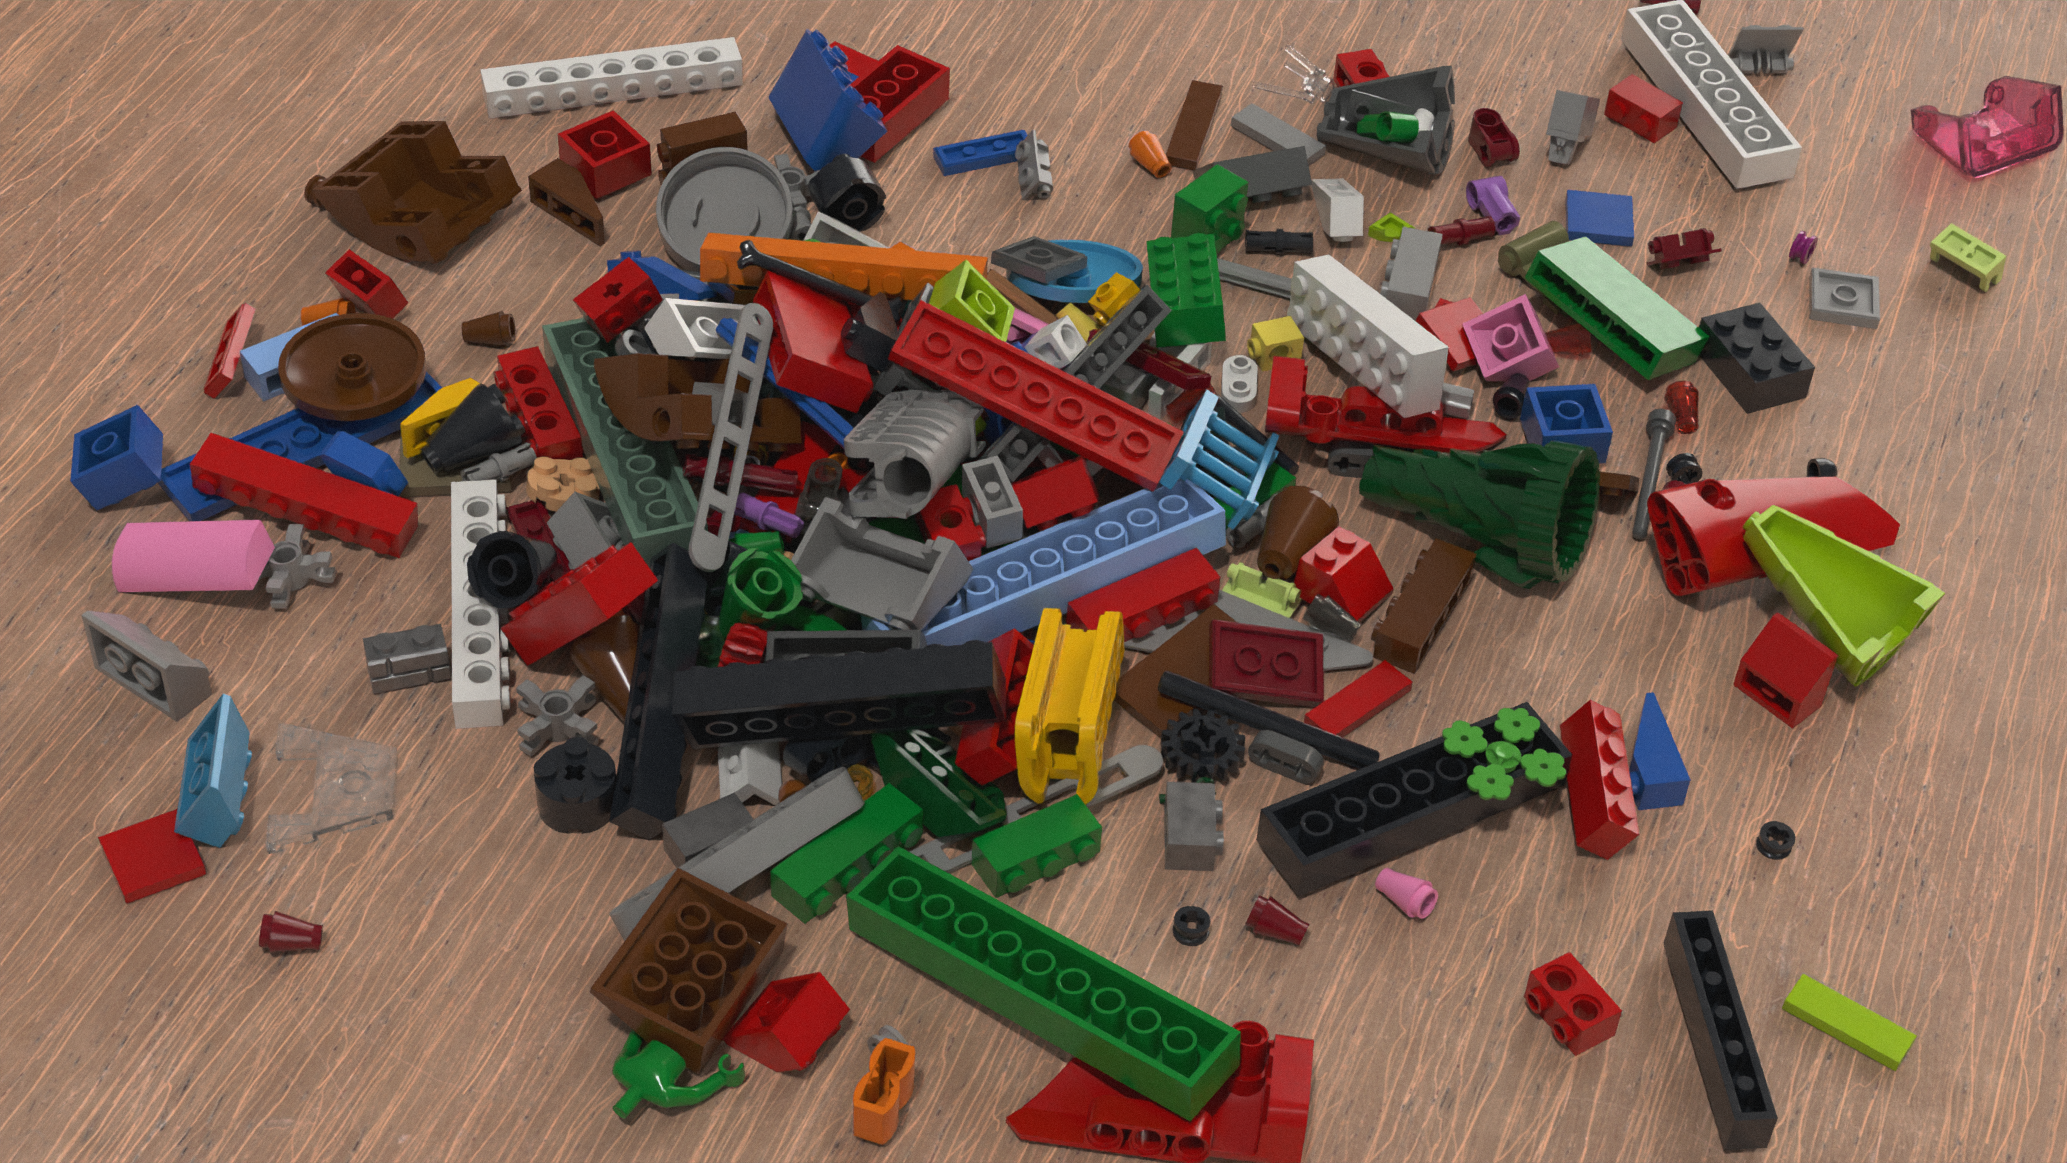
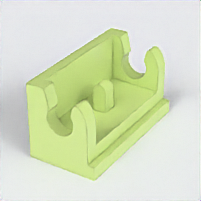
M1951 223L1931 241V260L1937 263L1941 254L1981 278L1979 284L1981 290L1987 292L1990 282L1997 285L2002 280L2006 255Z

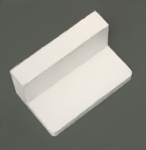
M778 742L718 747L720 799L735 792L741 802L756 794L775 806L779 804L778 793L779 788L782 786Z

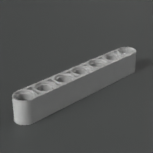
M846 767L837 768L810 783L678 868L729 893L860 809L865 802ZM677 868L619 904L609 913L624 941Z

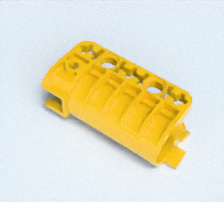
M1044 608L1042 611L1015 721V747L1019 784L1024 793L1038 804L1045 801L1050 779L1068 778L1079 780L1076 794L1085 805L1094 798L1099 783L1098 771L1101 770L1103 743L1108 731L1112 702L1116 694V683L1119 679L1120 665L1125 652L1122 612L1106 611L1104 615H1100L1097 630H1087V632H1084V629H1070L1071 625H1062V613L1059 608Z

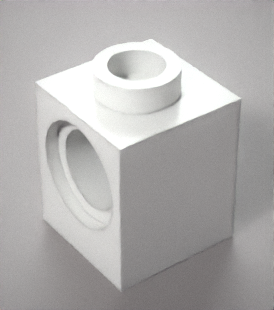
M1066 315L1041 328L1026 344L1025 349L1030 355L1060 369L1070 364L1087 344L1069 316Z

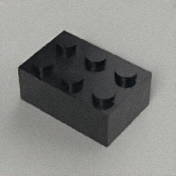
M1760 302L1701 318L1699 328L1710 337L1699 356L1747 414L1807 397L1815 366Z

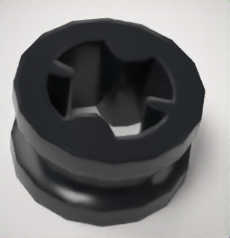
M1681 453L1670 459L1666 466L1671 481L1676 480L1689 484L1698 482L1702 478V468L1693 454Z
M1770 821L1761 827L1759 836L1756 839V847L1763 856L1773 860H1781L1788 857L1791 853L1796 836L1788 825L1778 821Z
M1196 906L1180 908L1175 913L1172 928L1175 939L1186 946L1203 944L1209 936L1211 924L1209 914ZM1187 922L1196 923V929L1187 928Z

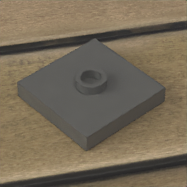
M1033 236L994 250L991 254V264L1039 282L1047 283L1086 268L1088 256Z

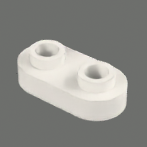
M1244 355L1232 356L1224 361L1221 379V397L1239 413L1250 411L1255 406L1257 394L1258 367L1255 361Z

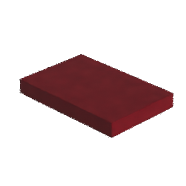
M1213 619L1209 624V687L1243 699L1316 707L1324 702L1323 634Z

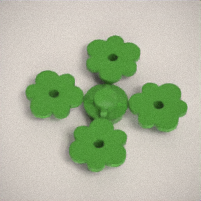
M1510 708L1500 709L1494 728L1502 733L1505 741L1493 742L1488 747L1486 739L1482 737L1483 730L1477 726L1471 727L1466 721H1455L1451 728H1445L1442 732V737L1445 739L1444 749L1450 754H1460L1465 758H1471L1474 752L1482 753L1486 750L1488 766L1479 765L1474 767L1473 775H1470L1467 779L1468 788L1479 792V797L1484 800L1491 798L1505 800L1510 796V787L1513 786L1514 779L1505 773L1514 771L1519 763L1526 770L1525 777L1528 780L1537 781L1544 787L1554 786L1557 779H1563L1566 776V770L1563 768L1564 758L1560 754L1547 753L1543 749H1536L1533 754H1525L1521 758L1520 750L1511 744L1518 743L1520 740L1532 741L1534 733L1540 728V721L1536 717L1528 716L1529 713L1526 709L1518 708L1515 711Z

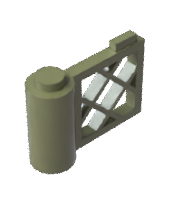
M1550 221L1501 246L1498 252L1499 266L1511 276L1520 274L1524 278L1539 250L1569 242V235L1562 224L1557 221ZM1527 281L1544 297L1543 303L1556 315L1561 313L1564 317L1569 316V314Z

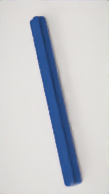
M723 318L716 327V333L731 347L734 342L737 322L732 318ZM746 336L742 357L755 363L759 342ZM767 354L763 376L844 449V438L854 428L827 403L777 385Z

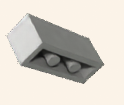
M1403 227L1400 240L1393 239L1390 259H1395V261L1388 260L1385 280L1390 281H1383L1380 294L1415 321L1419 313L1427 309L1443 234Z

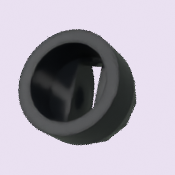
M1810 459L1807 465V477H1834L1838 473L1837 466L1830 459Z

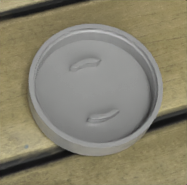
M718 147L706 149L687 157L669 172L657 196L656 216L661 240L669 255L685 270L700 272V248L708 232L788 240L792 233V199L784 177L768 160L748 150Z

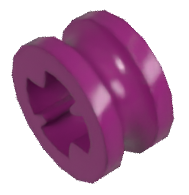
M1800 231L1791 246L1789 258L1795 259L1798 257L1801 263L1806 264L1816 248L1818 237L1814 235L1807 237L1805 231Z

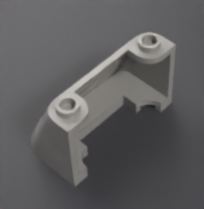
M825 497L791 559L802 576L800 584L803 600L812 602L814 598L887 624L891 630H922L967 583L973 568L955 541L938 536L935 541L927 539L925 544L871 526L864 517L856 516L854 518L852 516H845L841 512L844 506L841 502Z

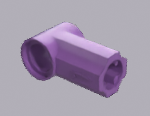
M1502 176L1472 180L1467 183L1466 197L1472 210L1480 209L1484 217L1491 216L1495 222V231L1499 235L1509 234L1515 227L1519 226L1520 215L1508 198L1507 184Z

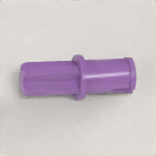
M744 492L740 493L737 497L734 515L757 523L759 528L765 531L773 529L792 538L800 536L801 530L804 528V522L798 516L779 509L775 502L769 501L766 503Z

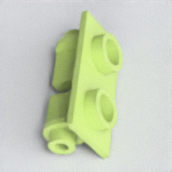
M1241 562L1238 565L1231 563L1227 571V577L1230 579L1222 591L1285 617H1292L1302 601L1299 598L1301 590L1296 588L1295 583L1269 577L1266 581L1262 579L1263 572L1245 566Z

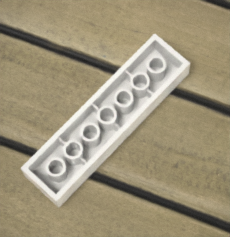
M1684 0L1627 9L1621 37L1622 42L1660 90L1683 102L1680 117L1734 187L1739 189L1793 178L1802 147Z

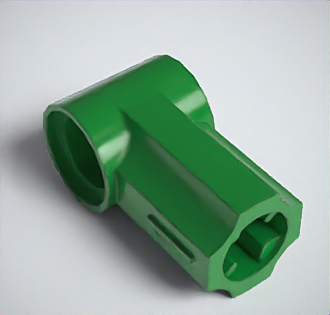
M1389 111L1365 115L1357 123L1358 135L1390 143H1413L1419 131V122L1415 115Z

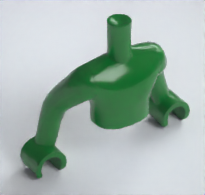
M631 1029L625 1045L616 1057L612 1068V1074L616 1080L628 1089L613 1106V1111L619 1117L625 1119L642 1099L663 1108L690 1106L700 1103L723 1086L736 1087L742 1084L745 1079L744 1063H740L736 1070L728 1071L731 1066V1055L724 1054L718 1061V1072L694 1086L679 1087L676 1085V1081L687 1068L684 1059L676 1051L656 1040H651L640 1051L644 1039Z

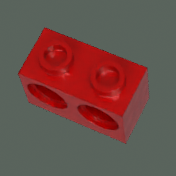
M1571 952L1530 971L1524 994L1529 1008L1544 1019L1552 1029L1555 1038L1560 1043L1565 1044L1575 1056L1615 1036L1622 1010Z

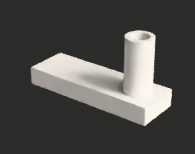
M1154 332V334L1151 337L1149 345L1156 348V338ZM1212 342L1157 349L1200 370H1204L1211 361ZM1159 378L1149 390L1148 414L1162 420L1186 390Z

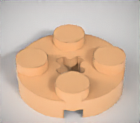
M539 457L534 460V466L528 472L527 495L535 503L536 497L545 501V508L557 512L574 492L599 500L600 488L589 462L585 458L566 460Z

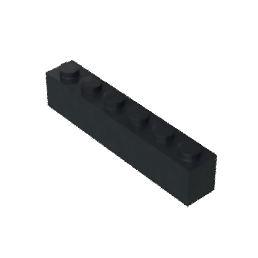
M1713 910L1673 912L1663 943L1724 1150L1767 1148L1778 1117Z

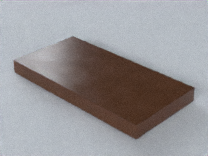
M1215 604L1211 605L1122 675L1116 683L1114 701L1160 738L1162 730H1167V721L1169 719L1178 722L1180 712L1190 717L1193 716L1194 709L1198 708L1199 711L1202 709L1159 692L1158 683L1164 671H1170L1209 686V624L1213 619L1237 622Z

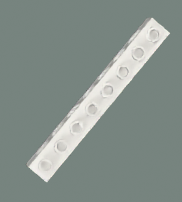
M734 37L480 69L483 97L489 119L743 85L742 58Z
M496 479L451 482L452 706L456 729L503 726V710L510 709L509 686H502V681L510 680L508 657H502V652H509V640L500 629L501 624L508 623V608L491 606L493 604L484 598H479L471 587L467 573L468 558L477 546L476 543L491 533L506 531L505 520H499L500 516H506L505 494H498Z

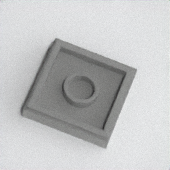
M1812 268L1809 276V319L1877 329L1880 322L1879 277Z

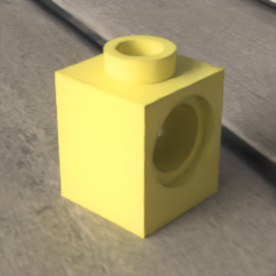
M1291 316L1252 324L1251 339L1247 341L1248 353L1251 359L1256 360L1262 372L1272 370L1273 356L1301 359L1304 336Z

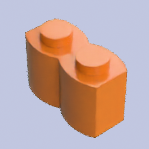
M884 1038L874 1048L870 1056L869 1072L858 1082L853 1095L854 1136L883 1145L894 1135L899 1123V1110L907 1104L914 1090V1046Z

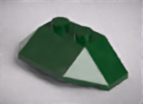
M920 730L870 734L884 786L890 783L923 809V824L937 837L975 832L1005 821L1007 810L1005 809L1003 792L992 782L984 785L979 784L955 764L957 751L949 744Z

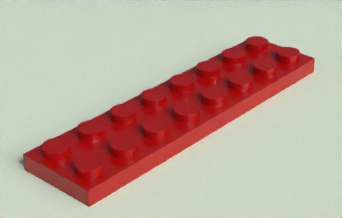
M920 300L888 357L889 360L1153 492L1184 431Z

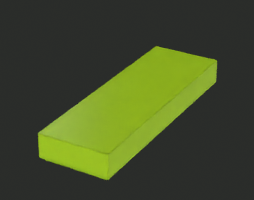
M1802 974L1782 1006V1009L1894 1071H1897L1917 1037L1914 1033L1805 974Z

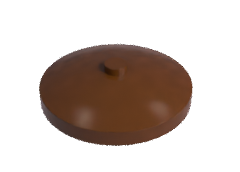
M350 313L319 320L296 333L281 352L278 371L281 387L285 395L299 409L324 419L355 421L386 414L411 399L424 381L426 358L421 340L409 327L401 322L376 314Z

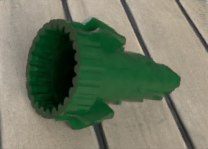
M1555 440L1550 441L1544 447L1535 443L1517 444L1494 451L1484 450L1481 454L1450 448V454L1429 449H1417L1414 452L1373 445L1372 456L1368 459L1362 479L1359 482V494L1378 505L1415 515L1414 519L1417 521L1443 526L1450 531L1460 533L1485 544L1486 546L1474 552L1477 554L1475 563L1481 564L1490 572L1514 585L1531 589L1542 581L1557 584L1561 581L1566 582L1580 566L1591 538L1598 507L1600 487L1599 460L1597 459L1596 451L1592 447Z

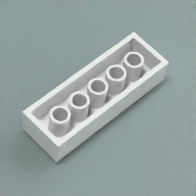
M1329 254L1294 262L1293 277L1291 278L1290 305L1287 310V316L1292 317L1302 335L1404 418L1439 410L1449 347Z

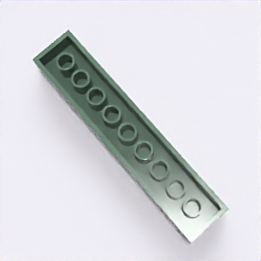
M584 318L543 325L545 361L580 433L582 448L623 545L625 546L631 542L648 567L650 559L672 542L689 550L698 501L687 477L682 475L683 469L671 442L644 439L626 429L614 416L606 403L597 380L594 359L618 356L615 350V343L620 338L621 333L607 343ZM707 521L705 523L704 530L708 531Z

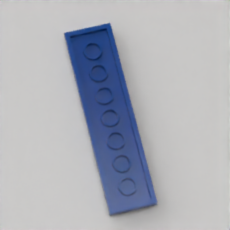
M426 371L424 381L416 394L406 403L386 414L363 420L337 421L316 417L296 408L229 439L317 468L325 464L319 455L337 431H344L368 444L400 430V423L442 387ZM194 454L161 469V481L158 484L189 521H202L237 504L231 500L216 495H208L193 488L190 463L196 456Z

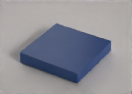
M1567 190L1565 209L1566 231L1569 235V240L1572 241L1586 236L1593 243L1621 246L1633 245L1632 196Z

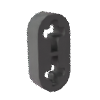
M1349 441L1336 442L1330 446L1328 451V468L1338 476L1362 478L1365 465L1372 456L1373 445L1377 444ZM1341 457H1346L1347 460H1341Z
M1269 730L1258 732L1248 748V755L1258 766L1304 784L1315 781L1324 765L1322 755L1313 747Z

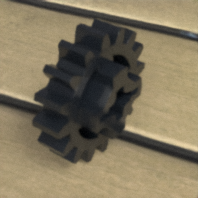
M1198 708L1194 709L1193 716L1190 717L1180 712L1178 722L1169 719L1167 721V730H1162L1160 753L1163 758H1166L1165 767L1167 769L1177 768L1176 777L1179 779L1186 774L1190 775L1191 783H1196L1201 777L1213 780L1215 776L1222 781H1226L1228 771L1236 774L1239 769V763L1244 761L1245 735L1239 734V724L1228 725V715L1225 714L1219 719L1215 718L1214 710L1211 709L1207 712V715H1201Z

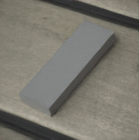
M1253 103L1231 118L1232 127L1273 151L1305 146L1308 165H1311L1325 155L1326 145Z

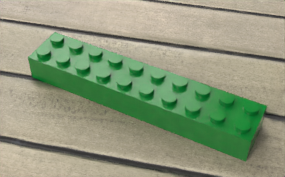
M899 846L846 895L849 930L1190 1122L1240 1066L1241 1032Z

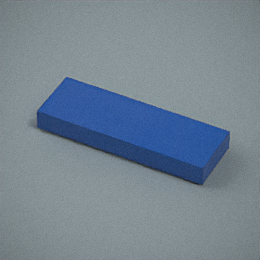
M1019 130L933 148V158L943 176L1017 162L1015 157L1016 147L1028 135L1025 130Z

